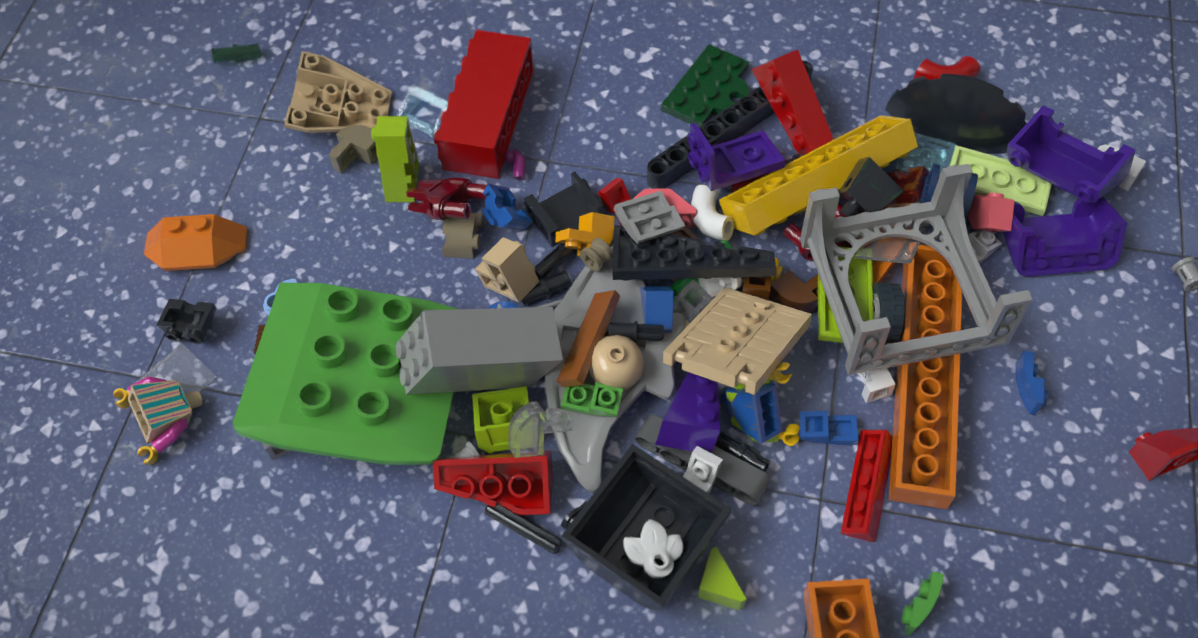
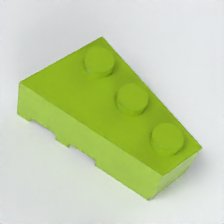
M377 116L376 127H372L371 135L372 141L376 144L385 202H415L414 197H407L406 191L410 188H417L420 164L408 116Z

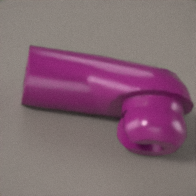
M514 149V151L507 150L505 152V161L508 164L513 163V178L516 180L525 179V157L518 149Z

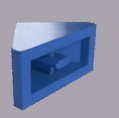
M667 286L640 287L644 324L663 325L664 333H672L673 290Z

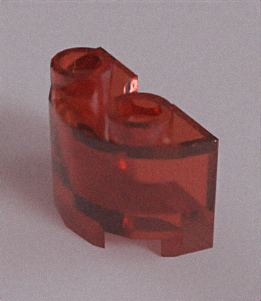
M925 166L910 168L909 174L902 171L886 173L904 190L891 201L892 203H917V200L921 197L926 176L929 174Z

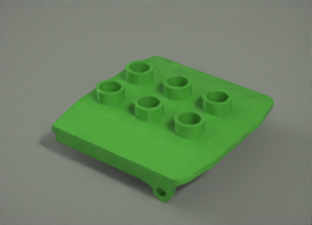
M280 282L233 420L235 431L240 436L280 449L383 465L433 464L441 456L454 392L406 395L405 386H402L400 382L402 366L401 359H398L396 355V343L424 310H456L457 308L430 300L330 284Z

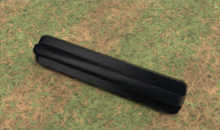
M499 504L496 507L486 505L485 514L548 552L556 554L561 548L562 539L522 515L513 513L512 510Z

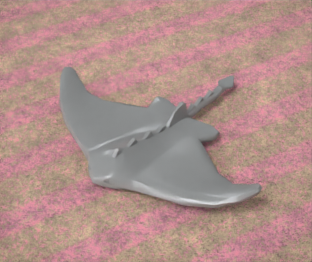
M614 244L611 245V246H609V247L611 248L612 252H613V246H614ZM613 258L608 262H603V267L599 271H593L585 266L565 294L561 303L553 310L563 361L545 375L549 419L559 450L578 482L590 493H594L602 483L603 449L610 429L644 390L664 400H671L675 391V373L673 365L670 366L663 363V351L686 327L685 316L676 312L673 313L672 333H664L662 341L637 340L636 344L643 354L644 370L641 379L631 386L629 390L622 392L617 417L589 415L560 409L565 387H561L556 381L594 294L616 290L620 294V299L610 322L634 323L638 321V324H644L640 287L645 286L642 279L629 281L613 280ZM609 325L603 338L609 336ZM588 371L584 384L595 386V381L591 378Z

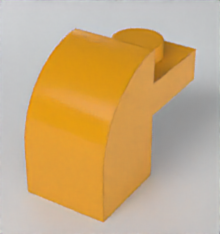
M595 212L579 216V230L568 228L556 232L555 242L565 244V248L577 249V257H580V252L584 248L590 247V243L595 238H600L610 245L614 234L615 217Z

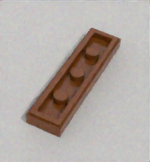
M616 290L594 294L556 382L561 387L583 385L592 364L594 348L603 339L620 299V294Z

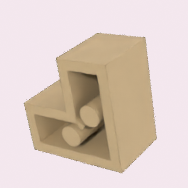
M503 237L482 257L483 261L475 268L484 287L516 302H520L540 282L534 272L536 269L528 260L525 254L526 249L520 242L511 241Z

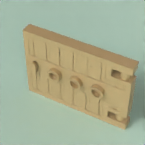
M724 287L663 351V363L672 366L676 361L680 362L684 371L733 388L738 383L746 385L745 392L755 395L809 328L812 314Z

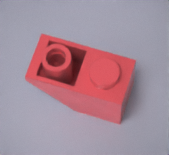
M988 193V196L974 195L967 216L973 229L989 232L1011 231L1014 200L1004 198L1002 193Z

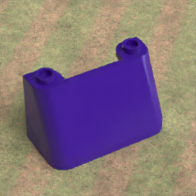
M1043 105L1007 146L1008 160L1013 166L1020 167L1078 197L1079 200L1089 203L1097 202L1125 180L1130 173L1135 149L1123 144L1118 151H1114L1115 148L1110 146L1103 152L1064 133V124L1061 122L1056 124L1052 118L1055 110Z
M1104 197L1094 203L1083 202L1078 199L1074 203L1072 214L1024 218L1025 210L1023 206L1014 201L1011 231L1003 232L1013 266L1020 275L1039 276L1106 270L1115 266L1119 261L1127 222Z

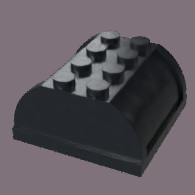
M632 444L561 537L574 555L592 572L639 605L654 611H662L718 530L728 519L731 508ZM648 520H654L661 524L667 536L680 535L683 543L681 556L673 561V569L665 578L649 576L642 565L635 564L628 558L624 549V538H641L642 529ZM654 559L657 565H664L662 560Z

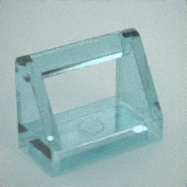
M411 84L397 116H408L410 126L434 137L435 131L440 129L441 115L444 110H447L448 101ZM421 100L442 110L434 127L409 115Z

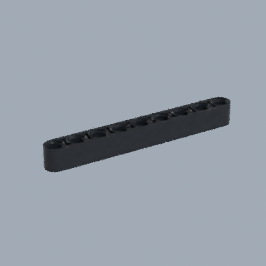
M802 60L811 81L813 66L808 61ZM759 86L700 126L699 129L711 146L739 138L775 112L761 86ZM687 136L648 162L647 184L651 189H665L695 168L689 163L688 153L691 152Z

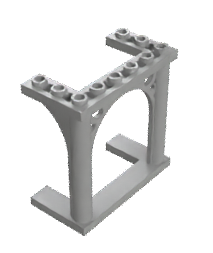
M969 164L951 165L947 168H942L931 202L913 203L909 206L898 208L890 207L882 211L863 212L855 216L835 218L840 198L837 188L819 189L815 192H810L800 242L803 249H810L848 354L845 363L848 375L1007 345L1011 341L1033 299L1028 290L1000 295L997 302L971 246L965 223L963 196L973 173ZM933 226V232L928 235H924L919 231V227ZM939 234L941 235L939 240L942 242L935 241ZM903 237L929 245L938 251L952 267L978 327L884 345L891 326L887 317L869 321L862 320L848 280V268L852 258L865 245L883 238ZM847 241L852 245V248L842 249L835 243ZM838 256L844 257L845 260L838 261Z

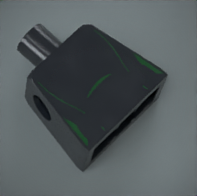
M870 157L862 158L856 163L839 190V195L847 202L839 210V214L842 217H849L863 212L880 211L904 190Z

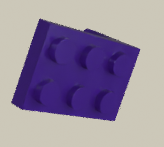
M690 124V133L687 134L688 143L691 148V152L688 153L689 163L697 169L701 182L706 183L710 191L785 168V159L764 130L711 146L697 124Z

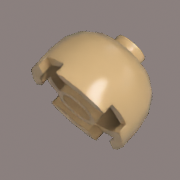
M620 335L607 336L601 339L594 348L592 364L589 369L590 376L595 383L622 388L623 392H626L642 377L644 370L643 354L638 345L628 337Z

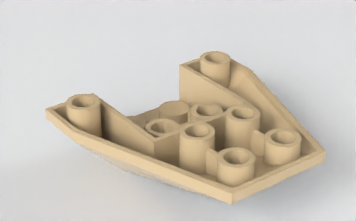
M302 51L291 105L288 107L284 127L307 133L339 132L353 125H363L369 128L376 127L377 116L388 115L392 91L325 56Z

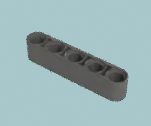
M650 414L637 433L635 441L642 448L686 471L693 451L655 445L663 418ZM714 446L712 454L723 460L713 486L746 504L756 506L771 481L769 476L760 469Z

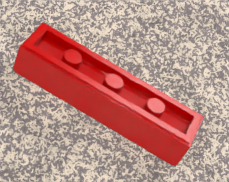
M861 430L840 532L842 535L876 542L891 463L892 435L888 430Z

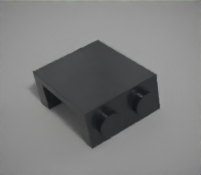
M576 172L571 173L572 186L540 203L533 194L524 198L527 214L551 247L559 244L555 242L556 232L568 228L576 230L579 228V216L592 212L602 214L604 205L598 195L594 196L590 191L588 182L584 178L581 179Z

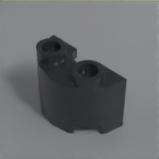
M169 299L156 326L165 331L164 336L171 341L179 342L180 339L194 344H201L217 308L214 303L197 302L196 305H192L185 300Z

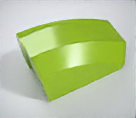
M527 386L472 394L475 435L479 449L489 454L515 448L525 449L534 440Z

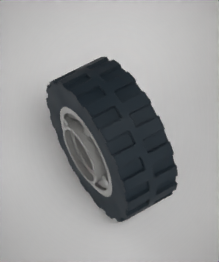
M876 283L873 285L872 300L874 302V319L887 317L891 328L886 342L897 343L902 334L905 310L902 287L899 283Z

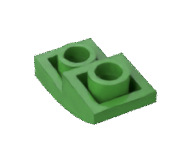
M597 382L595 386L584 383L583 385L565 387L560 409L589 415L617 417L623 389Z
M932 571L926 580L922 579L918 597H915L910 605L904 606L901 623L906 624L905 635L910 636L932 610L940 594L945 574Z

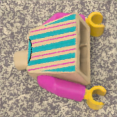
M151 376L129 386L127 391L118 388L113 392V396L116 399L122 398L116 401L115 404L121 409L131 406L146 442H152L151 447H140L137 452L140 457L150 452L149 458L143 462L146 465L154 464L158 459L157 452H163L179 438L188 427L192 416V409L202 406V397L198 391L184 394L178 381H167Z

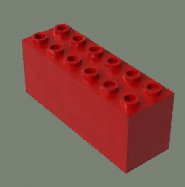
M483 30L475 31L473 39H470L468 43L467 56L462 58L461 72L455 77V88L449 94L447 110L442 112L440 129H437L434 134V144H437L438 147L437 157L441 160L443 170L499 179L505 161V152L509 149L534 73L531 38Z

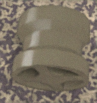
M595 238L590 243L589 248H584L580 252V257L588 268L593 271H599L603 267V262H608L613 258V252L605 241Z

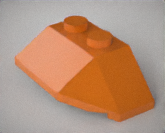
M215 214L163 217L147 233L144 255L163 271L216 268L233 258L237 253L246 251L248 228Z

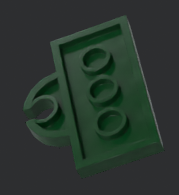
M708 44L662 102L661 111L686 123H696L698 127L702 126L713 114L718 115L736 103L731 99H741L749 94L748 85L741 79L749 68V61Z

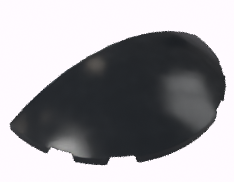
M942 74L939 79L928 80L923 76L911 80L907 87L901 91L897 89L892 94L885 108L892 117L911 119L914 133L932 142L949 148H955L957 145L986 154L1007 153V146L1010 141L1027 124L1025 121L1026 113L1017 101L1011 103L1003 96L1004 91L986 81L958 74Z

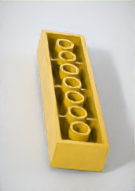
M880 115L786 164L785 168L773 171L719 199L724 215L733 218L734 229L754 236L760 235L766 231L767 227L786 221L787 217L793 213L805 211L810 192L837 188L839 191L860 159L870 157L882 169L887 167L892 160L909 155V151L918 147L911 119Z

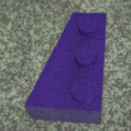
M688 372L662 421L655 445L694 451L698 446L712 453L720 432L718 382Z

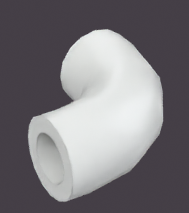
M697 185L691 201V205L696 209V217L693 219L694 224L704 235L720 241H728L733 234V218L719 214L716 211V202L719 197V193L716 190L710 191L706 185Z

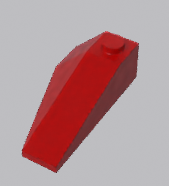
M1198 428L1163 430L1153 435L1151 432H1147L1135 439L1136 444L1129 451L1141 471L1150 481L1198 460Z
M552 451L438 459L433 462L435 490L466 499L470 498L481 501L493 507L499 504L520 515L551 513L553 489Z

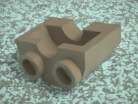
M471 213L467 220L448 217L444 220L442 234H445V244L442 247L443 257L473 259L475 249H479L480 235L476 234V232H478L479 228H483V213Z

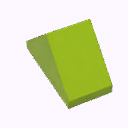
M716 546L711 549L698 598L741 610L745 607L747 599Z

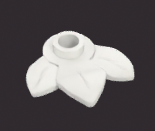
M648 520L645 523L641 532V538L626 537L623 540L628 558L633 563L642 565L647 574L653 578L667 577L673 569V561L681 556L683 550L680 535L667 536L663 526L654 520ZM654 559L662 560L664 565H657Z

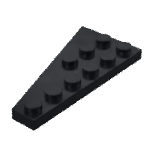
M615 225L613 280H681L685 278L710 279L726 277L764 278L776 276L774 251L744 246L735 250L725 248V243L715 242L714 246L702 244L701 239L671 234L637 244L627 231H623V226Z

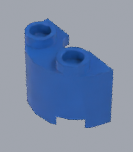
M487 184L483 195L486 196V209L482 208V211L488 222L492 225L525 230L533 223L525 210H516L517 199L508 187Z

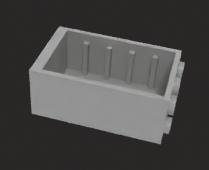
M553 307L424 310L396 343V355L398 359H401L402 366L400 382L402 386H405L406 395L531 387L563 361Z

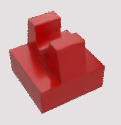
M615 178L596 193L601 198L607 211L613 214L615 213V204L631 200L624 181L620 178Z

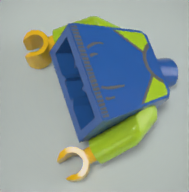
M782 362L777 366L755 395L745 392L746 385L738 383L735 388H728L721 395V404L728 407L732 426L745 433L753 442L764 443L783 440L786 445L794 446L800 438L799 435H796L800 430L797 424H789L785 431H782L776 384L771 383V380H775L780 384H784L791 378L793 374L784 375L780 371L788 369L790 364L787 362Z

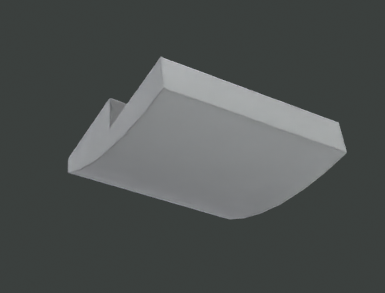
M662 191L615 204L614 211L621 224L637 244L685 228L675 206H669Z

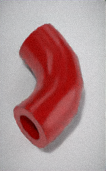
M964 56L952 65H940L925 59L916 70L914 79L923 76L928 80L939 79L942 74H958L975 78L980 73L981 67L978 61L970 56Z

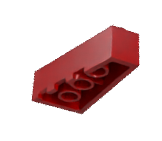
M798 49L751 69L798 154H807L834 140Z

